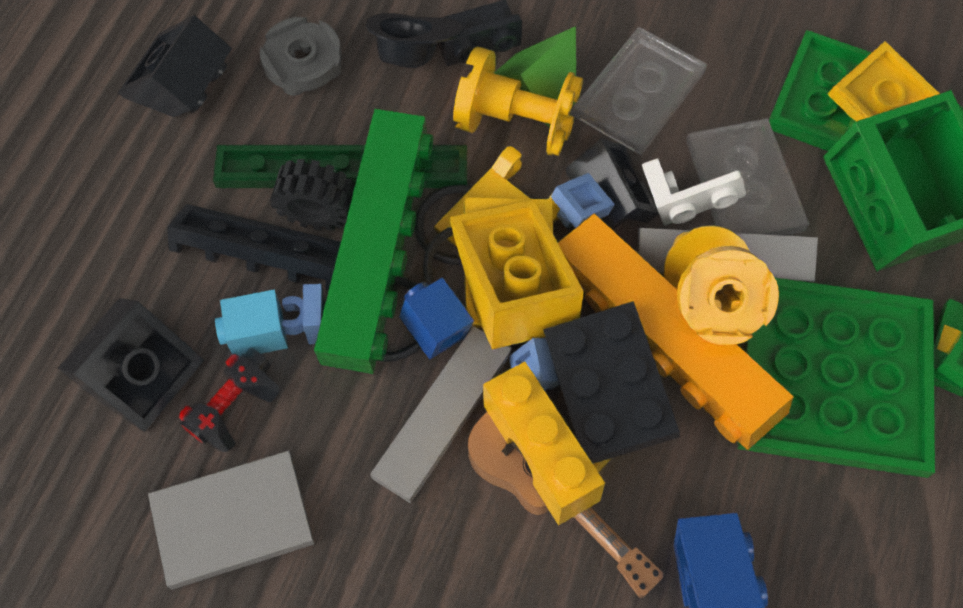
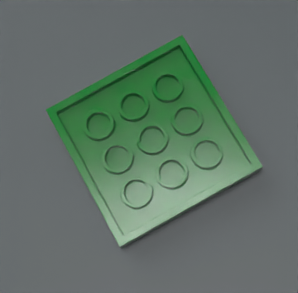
M775 278L779 291L776 312L767 326L763 324L759 330L752 333V338L744 342V351L794 397L788 415L749 450L744 448L739 442L737 449L929 478L935 473L933 300Z

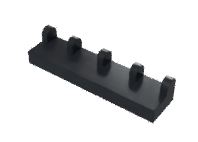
M186 204L167 226L168 245L171 252L181 253L184 245L205 250L207 261L216 263L220 254L246 260V269L250 272L257 273L261 264L287 270L288 281L299 283L302 274L326 280V291H329L341 244L340 241Z

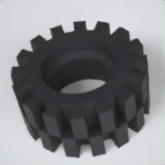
M298 159L297 163L290 160L286 162V165L282 164L270 199L272 201V208L277 209L276 213L280 216L287 215L286 220L291 223L295 221L301 222L300 226L307 228L308 225H312L314 230L322 231L323 226L328 231L334 230L335 226L339 229L342 228L344 223L346 224L355 188L353 187L354 182L351 179H346V174L342 171L333 172L335 167L329 164L325 168L319 166V161L312 160L311 164H307L305 159Z

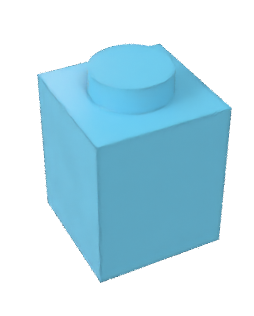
M275 289L220 300L222 317L215 318L216 333L220 345L227 344L232 355L238 354L240 356L242 353L245 354L250 348L255 349L260 354L288 348L286 333L282 327V320H284L283 311Z

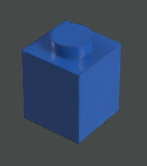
M443 277L430 285L427 282H422L410 289L404 296L405 301L399 318L429 360L463 340L474 322Z

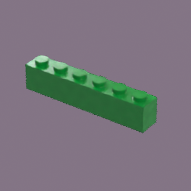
M374 109L314 347V352L320 365L374 374L376 361H383L385 358L388 334L383 333L386 318L393 319L395 315L398 293L393 291L396 276L403 277L407 251L402 250L405 236L412 237L414 232L416 211H412L411 208L414 197L421 198L425 173L420 172L423 159H430L433 147V135L427 134L425 116Z

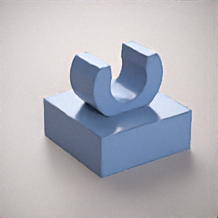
M589 173L556 186L551 196L560 208L557 217L567 230L572 228V226L578 227L592 214L599 218L609 215L615 205Z
M322 284L303 285V300L297 296H288L282 299L285 312H300L299 316L294 320H282V327L286 334L297 335L304 331L308 343H316L326 304Z
M532 338L509 356L511 369L526 362L544 391L546 389H555L560 385L546 338Z

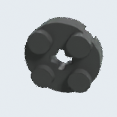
M293 17L277 23L265 35L267 41L263 45V49L262 47L260 48V59L264 72L271 82L282 87L286 94L296 96L304 91L317 89L338 77L341 73L342 51L340 40L334 29L327 23L319 20L318 25L307 22L306 17ZM301 49L304 53L311 51L305 58H295V51Z

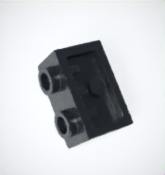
M506 0L441 17L458 21L463 25L460 35L437 43L447 66L466 63L475 47L492 50L495 53L505 52L521 45L522 20L519 14L512 15Z

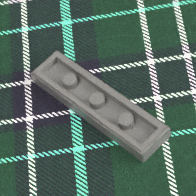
M639 228L637 253L657 272L664 273V262L668 251L673 246L674 240L679 234L691 230ZM735 233L745 241L750 252L766 263L775 278L815 282L818 237Z
M473 326L370 474L371 478L411 504L482 399L483 384L497 377L509 359L512 348L505 346L492 350L485 333Z

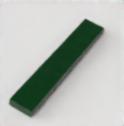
M217 145L213 182L216 188H274L282 164L286 165V162L290 160L297 163L298 159H305L307 164H311L312 160L320 162L319 166L325 168L327 164L335 167L333 171L335 173L339 171L344 172L346 179H351L354 182L353 187H355L365 145ZM433 145L430 159H423L420 172L425 173L424 188L467 185V145Z

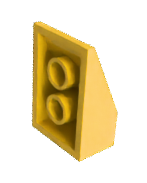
M535 200L450 217L451 228L476 314L492 350L526 342L532 338L545 337L543 329L580 318L584 291Z

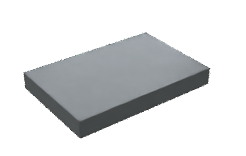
M289 451L148 493L166 585L171 590L315 544L294 463Z

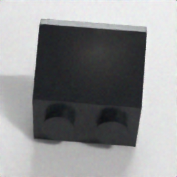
M193 15L157 35L118 94L127 100L172 117L189 111L194 113L205 102L207 94L204 91L209 83L216 81L225 71L227 63L224 60L232 47Z
M119 298L60 364L58 369L96 400L145 432L203 363L204 359L139 301Z

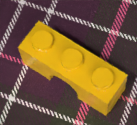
M523 362L484 383L483 401L486 411L507 444L514 441L520 449L531 470L533 486L558 526L600 502L605 486L604 480L527 363Z

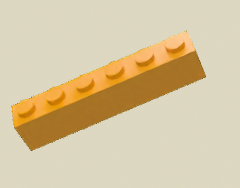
M592 214L558 242L585 293L586 301L596 313L634 301L659 374L663 377L670 375L681 386L680 391L694 408L701 409L703 407L716 419L714 421L716 428L728 441L732 443L738 441L744 448L749 450L789 414L794 396L737 344L720 345L708 342L690 328L679 309L677 289L598 216Z

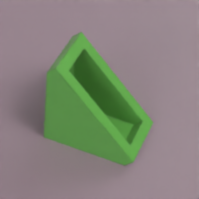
M576 26L516 53L495 74L520 80L521 90L558 100L568 73L573 72L576 76Z

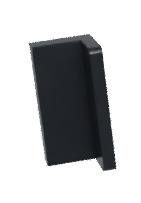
M600 138L567 166L566 173L570 180L589 173L615 204L609 215L600 218L612 230H615L627 219L648 223L659 214L624 145Z

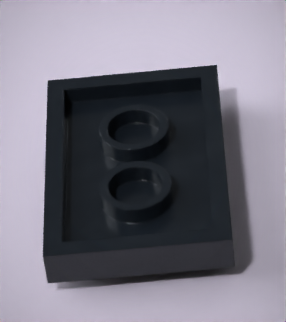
M634 301L543 329L577 441L592 464L680 437V431Z

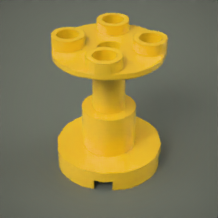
M475 47L466 64L474 66L473 70L467 77L461 76L456 94L453 121L458 123L455 128L473 133L479 126L483 115L510 122L515 114L550 124L546 152L550 156L553 154L559 156L564 140L568 141L573 127L574 117L570 116L573 102L577 103L583 78L575 76L573 72H569L563 83L558 100L521 90L520 80L495 74L496 55L494 51Z
M701 226L689 232L679 234L674 240L673 246L668 251L664 262V278L677 289L678 306L690 328L708 342L720 345H733L743 343L752 338V333L759 330L763 324L767 326L778 306L779 291L777 281L766 263L750 252L745 241L740 236L724 227Z

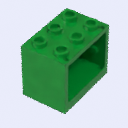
M951 90L856 121L823 156L876 272L963 241V107L957 103Z

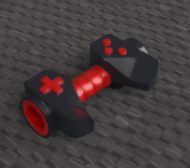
M250 348L245 354L242 353L240 356L233 354L227 359V367L224 369L228 380L206 405L195 403L191 407L185 406L179 414L180 425L185 431L200 443L205 445L208 442L220 452H227L236 444L221 418L225 409L232 404L231 402L243 391L269 403L273 402L280 391L279 386L266 375V371L271 366L270 362L253 348Z

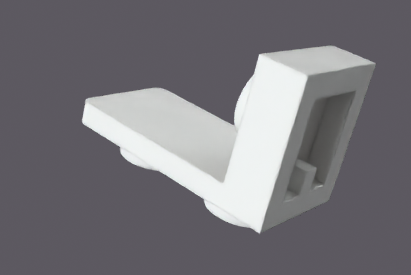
M658 158L642 164L663 225L685 223L693 219L700 212L712 208L722 209L735 204L739 198L746 195L740 171H734L679 192L673 172L663 173Z

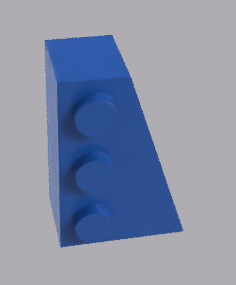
M737 513L678 519L674 551L684 607H767L768 593L765 581L762 576L755 575L752 565L754 561L753 540L749 532L742 531Z

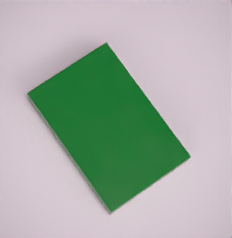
M806 30L766 129L829 151L856 121L828 95V92L872 52Z

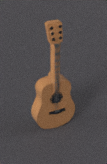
M486 412L475 424L468 438V457L473 469L490 484L513 493L528 512L535 515L548 512L547 506L533 486L531 470L520 449L514 441L507 444L490 415ZM591 507L574 516L590 535L619 563L617 569L639 598H644L663 579V572L637 547L632 549Z

